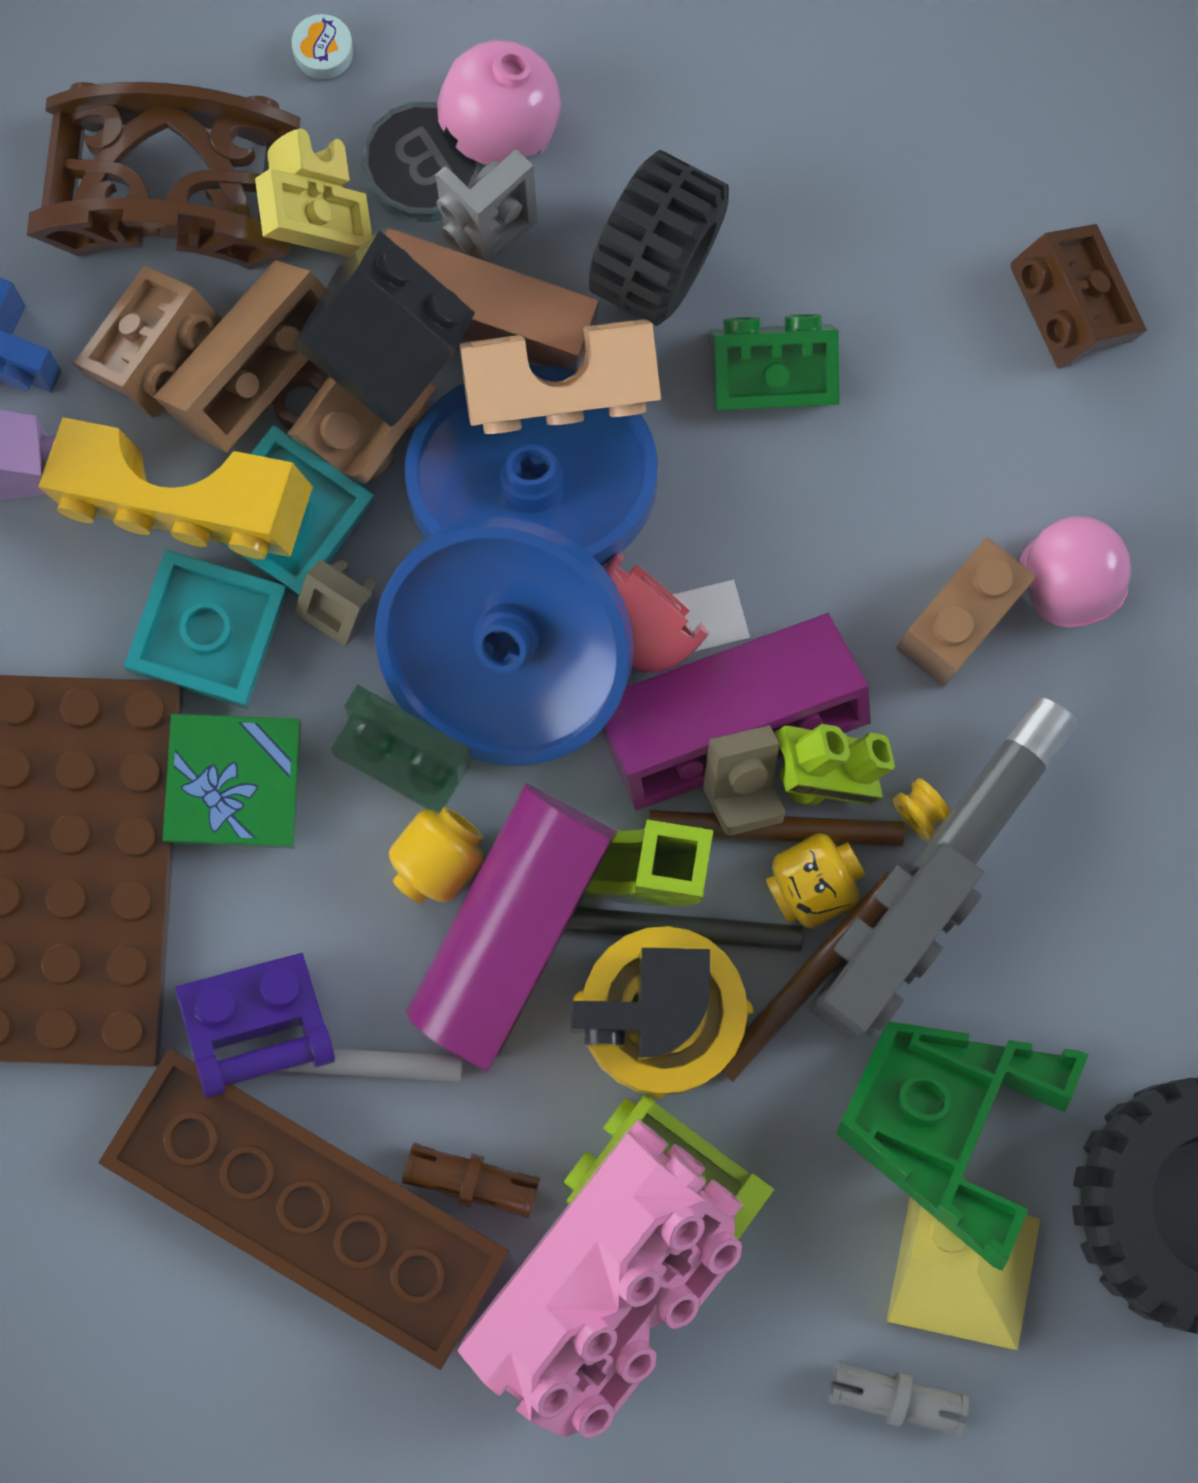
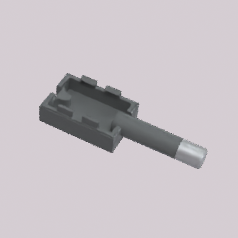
M1038 697L912 862L910 865L911 871L907 873L897 865L875 893V900L888 909L872 928L857 917L834 948L835 952L844 959L833 970V975L809 1006L811 1007L810 1011L847 1040L864 1032L871 1036L876 1030L881 1031L888 1024L904 1001L903 998L895 993L903 981L910 984L915 977L920 979L943 949V946L937 943L935 938L941 930L948 933L955 924L959 926L982 897V894L973 887L985 872L976 864L1078 727L1077 719L1065 706L1049 697Z

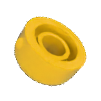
M670 926L639 930L624 936L608 947L594 964L585 983L584 990L578 991L572 1000L632 1002L633 997L638 992L639 953L641 948L710 949V991L707 1010L697 1030L678 1049L658 1059L637 1061V1034H625V1046H588L590 1053L600 1068L617 1083L636 1092L650 1094L654 1098H663L666 1095L680 1094L697 1088L720 1073L737 1052L745 1033L747 1015L755 1013L752 1003L746 999V991L739 972L726 953L712 941L697 933Z

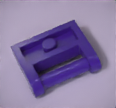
M303 952L175 986L178 1006L205 1099L224 1094V1086L313 1062L315 1068L335 1062L330 1035L322 1018ZM297 1026H301L304 1037L222 1060H217L214 1049Z

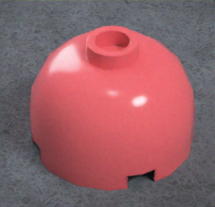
M615 553L602 567L618 588L630 617L634 642L632 667L646 673L663 672L678 666L695 652L710 635L709 631L701 622L692 631L686 625L689 621L685 618L690 610L637 564L629 573L620 568L619 565L625 555Z

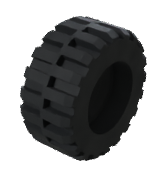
M1191 1077L1150 1086L1134 1093L1132 1100L1127 1103L1117 1104L1104 1116L1107 1122L1105 1127L1101 1131H1093L1083 1147L1090 1154L1086 1166L1076 1167L1073 1186L1082 1188L1081 1206H1072L1074 1225L1084 1226L1088 1240L1080 1244L1088 1263L1099 1266L1103 1272L1099 1281L1113 1296L1123 1297L1129 1302L1128 1309L1145 1319L1162 1323L1164 1327L1198 1334V1268L1180 1261L1168 1249L1157 1229L1153 1213V1191L1161 1167L1177 1148L1189 1143L1198 1142V1078Z

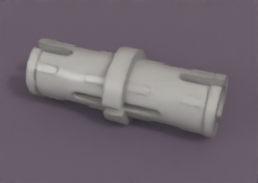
M838 1360L833 1372V1376L837 1377L836 1381L858 1388L831 1382L828 1397L830 1404H840L885 1416V1422L889 1425L901 1427L905 1421L945 1432L953 1437H961L966 1423L960 1421V1416L940 1410L968 1417L969 1395L957 1394L912 1382L911 1374L897 1371L894 1377L852 1366L844 1361Z

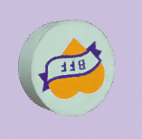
M327 14L313 15L301 21L293 32L292 50L294 59L299 69L306 75L321 80L331 79L341 75L351 64L353 58L352 38L349 29L340 19Z

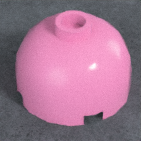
M499 39L478 43L456 58L449 69L437 101L438 122L443 132L447 126L449 132L458 140L456 148L462 154L482 164L488 165L495 160L502 162L515 149L524 157L535 155L538 151L539 156L547 150L560 117V87L548 62L532 48L516 41Z

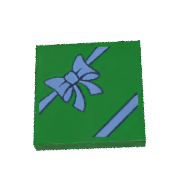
M171 714L162 841L177 845L295 849L301 720L298 718Z

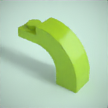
M647 819L644 829L615 830L617 834L583 896L586 899L649 906H690L701 903L704 894L713 830Z

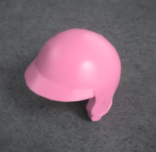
M1070 516L1058 520L1043 529L1039 536L1034 538L1021 553L1019 563L1037 576L1027 587L1028 589L1030 588L1033 604L1044 621L1050 622L1055 626L1065 628L1082 627L1107 619L1122 607L1128 595V585L1131 578L1130 554L1122 537L1108 524L1088 516Z

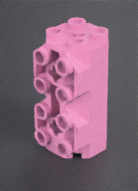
M638 1119L631 1128L629 1127L466 1334L457 1350L488 1388L499 1397L507 1390L521 1401L515 1410L530 1422L563 1438L577 1432L584 1438H592L602 1434L610 1426L615 1414L641 1381L647 1378L656 1366V1352L649 1346L650 1328L665 1323L671 1329H677L689 1324L697 1315L699 1307L717 1284L741 1258L742 1244L734 1236L735 1215L742 1208L743 1203L713 1179L706 1185L707 1181L701 1175L706 1168L697 1159L677 1144H674L668 1152L664 1151L668 1143Z

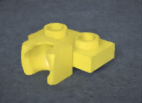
M300 128L283 135L271 145L268 150L269 169L255 178L263 237L350 257L372 237L366 193L342 187V185L350 180L343 142L340 139H334L326 149L314 153L309 134L306 130Z

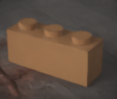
M274 260L153 397L193 438L227 453L309 360L293 347V344L326 288L311 271Z

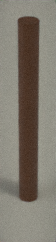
M649 810V820L713 830L712 838L801 842L814 834L823 833L829 836L834 844L848 842L853 845L902 847L904 843L905 828L903 821L784 816V821L780 824L729 836L724 833L715 813Z
M886 872L745 1029L743 1039L735 1056L721 1071L732 1082L735 1081L844 959L835 952L834 948L857 917L872 928L888 910L884 905L875 900L874 895L890 873Z

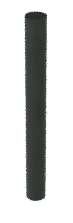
M578 907L565 930L566 932L626 936L645 928L670 926L690 930L709 939L714 944L801 951L803 943V926L587 907Z

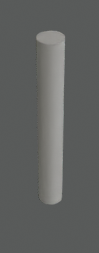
M333 1048L334 1063L315 1068L313 1062L282 1070V1072L461 1082L463 1058L455 1055Z

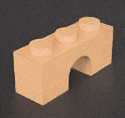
M637 319L584 326L585 357L583 363L575 374L561 381H547L532 373L528 364L525 339L521 335L460 343L461 367L468 418L471 425L483 424L484 433L496 434L522 429L521 419L546 416L547 425H564L583 421L584 410L608 407L609 416L611 417L645 413L647 411L646 402L661 400L653 323L647 319Z

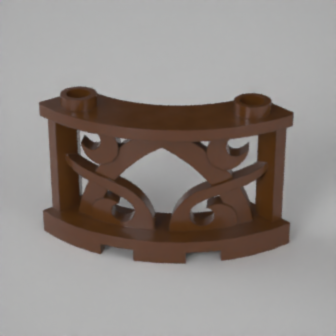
M158 82L74 83L70 86V90L59 92L46 98L45 111L52 114L53 119L41 208L29 212L26 235L78 257L107 249L142 248L144 236L176 238V250L210 256L250 270L289 255L290 243L263 237L260 211L258 219L252 218L244 191L257 192L255 178L261 174L235 171L233 168L252 164L256 158L254 148H240L233 143V140L238 136L266 146L264 173L269 169L268 150L271 145L283 135L300 129L301 118L279 109L280 106L275 100L265 96L243 97L214 89ZM168 128L185 140L198 153L210 170L195 171L180 178L172 186L165 200L151 199L139 175L126 165L120 164V162L140 143ZM85 130L90 132L101 131L95 136L85 135ZM84 140L89 152L96 156L94 160L82 159ZM109 181H115L130 188L127 197L110 198L114 192H117L115 184ZM205 190L206 197L212 201L210 207L189 203L190 196Z

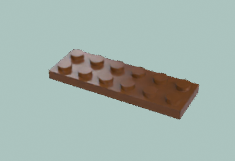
M169 1048L98 1164L441 1370L510 1250L234 1085L224 1086V1094L205 1099L194 1061Z

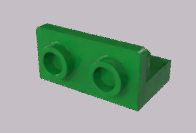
M820 314L784 316L785 326L760 327L759 317L723 319V329L709 330V343L713 349L714 408L720 411L840 405L839 330L830 324H822V315Z

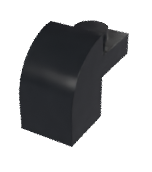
M641 948L638 970V1002L572 1001L570 1033H585L584 1045L625 1046V1034H637V1061L654 1060L672 1053L684 1044L697 1030L707 1010L710 991V949Z

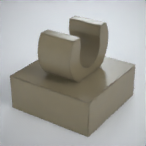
M320 559L306 574L294 614L346 647L359 633L373 596L376 581L369 577L361 586L345 575L349 565L347 562L340 560L330 566Z

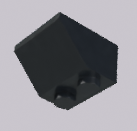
M378 230L337 268L294 342L293 347L392 427L399 422L456 352L475 312L462 302L454 292L447 289L418 264L404 249L400 248L383 232Z

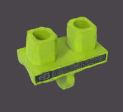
M821 724L813 730L785 725L774 732L779 742V748L785 758V765L780 770V779L784 784L785 792L789 793L796 803L814 806L827 798L871 805L883 798L879 778L895 768L890 742L886 735L869 732L861 738L849 737L838 726Z

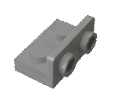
M517 149L502 162L495 160L486 165L476 176L471 189L446 166L435 174L439 200L436 203L442 214L444 226L441 232L454 251L466 255L471 254L475 258L492 263L538 222L534 165Z

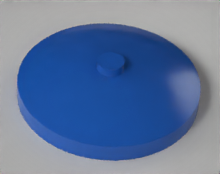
M529 365L532 373L547 381H561L577 372L562 367ZM463 382L443 395L429 408L412 434L405 457L404 469L410 510L416 525L425 538L451 524L475 518L507 517L537 523L568 537L586 550L602 566L615 553L620 554L631 544L643 529L651 514L657 492L658 467L656 446L652 433L641 414L611 417L609 416L608 407L584 410V420L576 423L547 425L546 416L521 419L522 429L505 433L486 434L484 433L483 424L472 426L469 421Z
M507 517L469 519L451 524L426 537L408 553L387 582L381 595L375 621V645L380 669L390 692L404 713L422 731L443 746L469 758L487 763L520 766L538 764L560 758L582 747L593 739L613 716L627 687L633 665L634 642L630 617L624 600L608 573L595 558L568 537L545 526L521 519Z

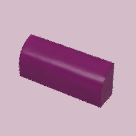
M825 613L627 686L617 709L602 729L620 779L634 810L637 811L702 787L704 785L709 739L770 725L773 732H776L785 725L813 730L821 724L838 726L843 733L871 724L869 685L829 613ZM780 748L778 750L777 758L783 756V753Z
M525 783L406 1010L410 1021L439 1045L488 1072L499 1057L613 842L617 831L536 787Z

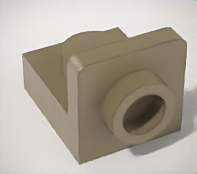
M770 725L709 739L703 790L726 835L732 836L780 824L784 821L785 808L773 787L779 742Z

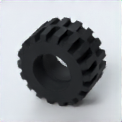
M663 150L656 151L634 173L604 227L590 265V292L641 319H647L654 326H658L676 311L690 290L714 244L727 211L729 185Z

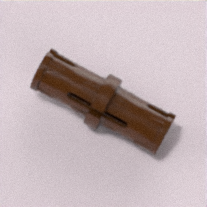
M413 1142L402 1184L426 1188L459 1198L458 1204L471 1208L472 1202L505 1210L529 1219L540 1177L516 1173L483 1163L485 1157L473 1153L469 1159L437 1151Z

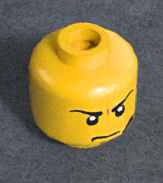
M817 833L778 853L772 861L773 875L765 880L788 923L791 924L799 920L806 928L814 929L858 905L860 892L856 881L865 877L866 874L848 842L836 847L829 836Z

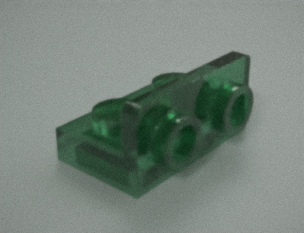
M357 684L344 705L349 720L332 746L333 755L423 808L440 812L448 804L472 764L470 748Z

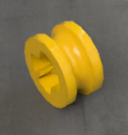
M917 778L910 784L912 789L910 794L905 795L900 792L892 800L897 812L909 828L922 840L928 842L935 833L936 827L943 823L951 810L929 783L921 778Z

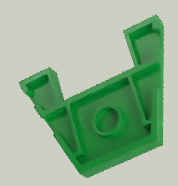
M889 1021L882 1031L841 1119L836 1134L991 1266L1003 1271L1028 1209L964 1180L963 1174L1001 1085L1065 1113L1088 1054L1065 1048L1061 1055L1033 1051L1032 1043L1008 1040L1006 1047L969 1041V1033Z

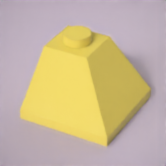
M909 1197L887 1322L1018 1350L1041 1219L1029 1215L1025 1216L1009 1260L1003 1271L991 1266L915 1200Z

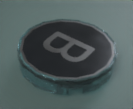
M410 102L390 109L373 124L363 144L362 169L371 196L388 213L402 218L401 215L408 218H417V222H435L442 219V214L436 203L439 200L435 178L436 173L446 166L471 189L476 176L482 170V163L466 157L456 148L458 140L449 132L447 126L443 132L438 122L436 102Z

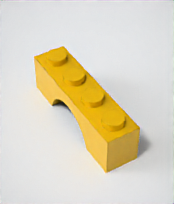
M65 417L61 419L38 485L41 490L59 504L57 511L70 519L83 523H93L96 516L113 520V523L118 527L140 535H150L152 528L171 532L170 535L175 539L197 547H207L209 540L229 544L228 547L234 552L254 559H265L267 552L291 557L313 488L292 462L233 451L213 474L197 483L176 488L156 486L150 484L146 478L143 452L119 428Z

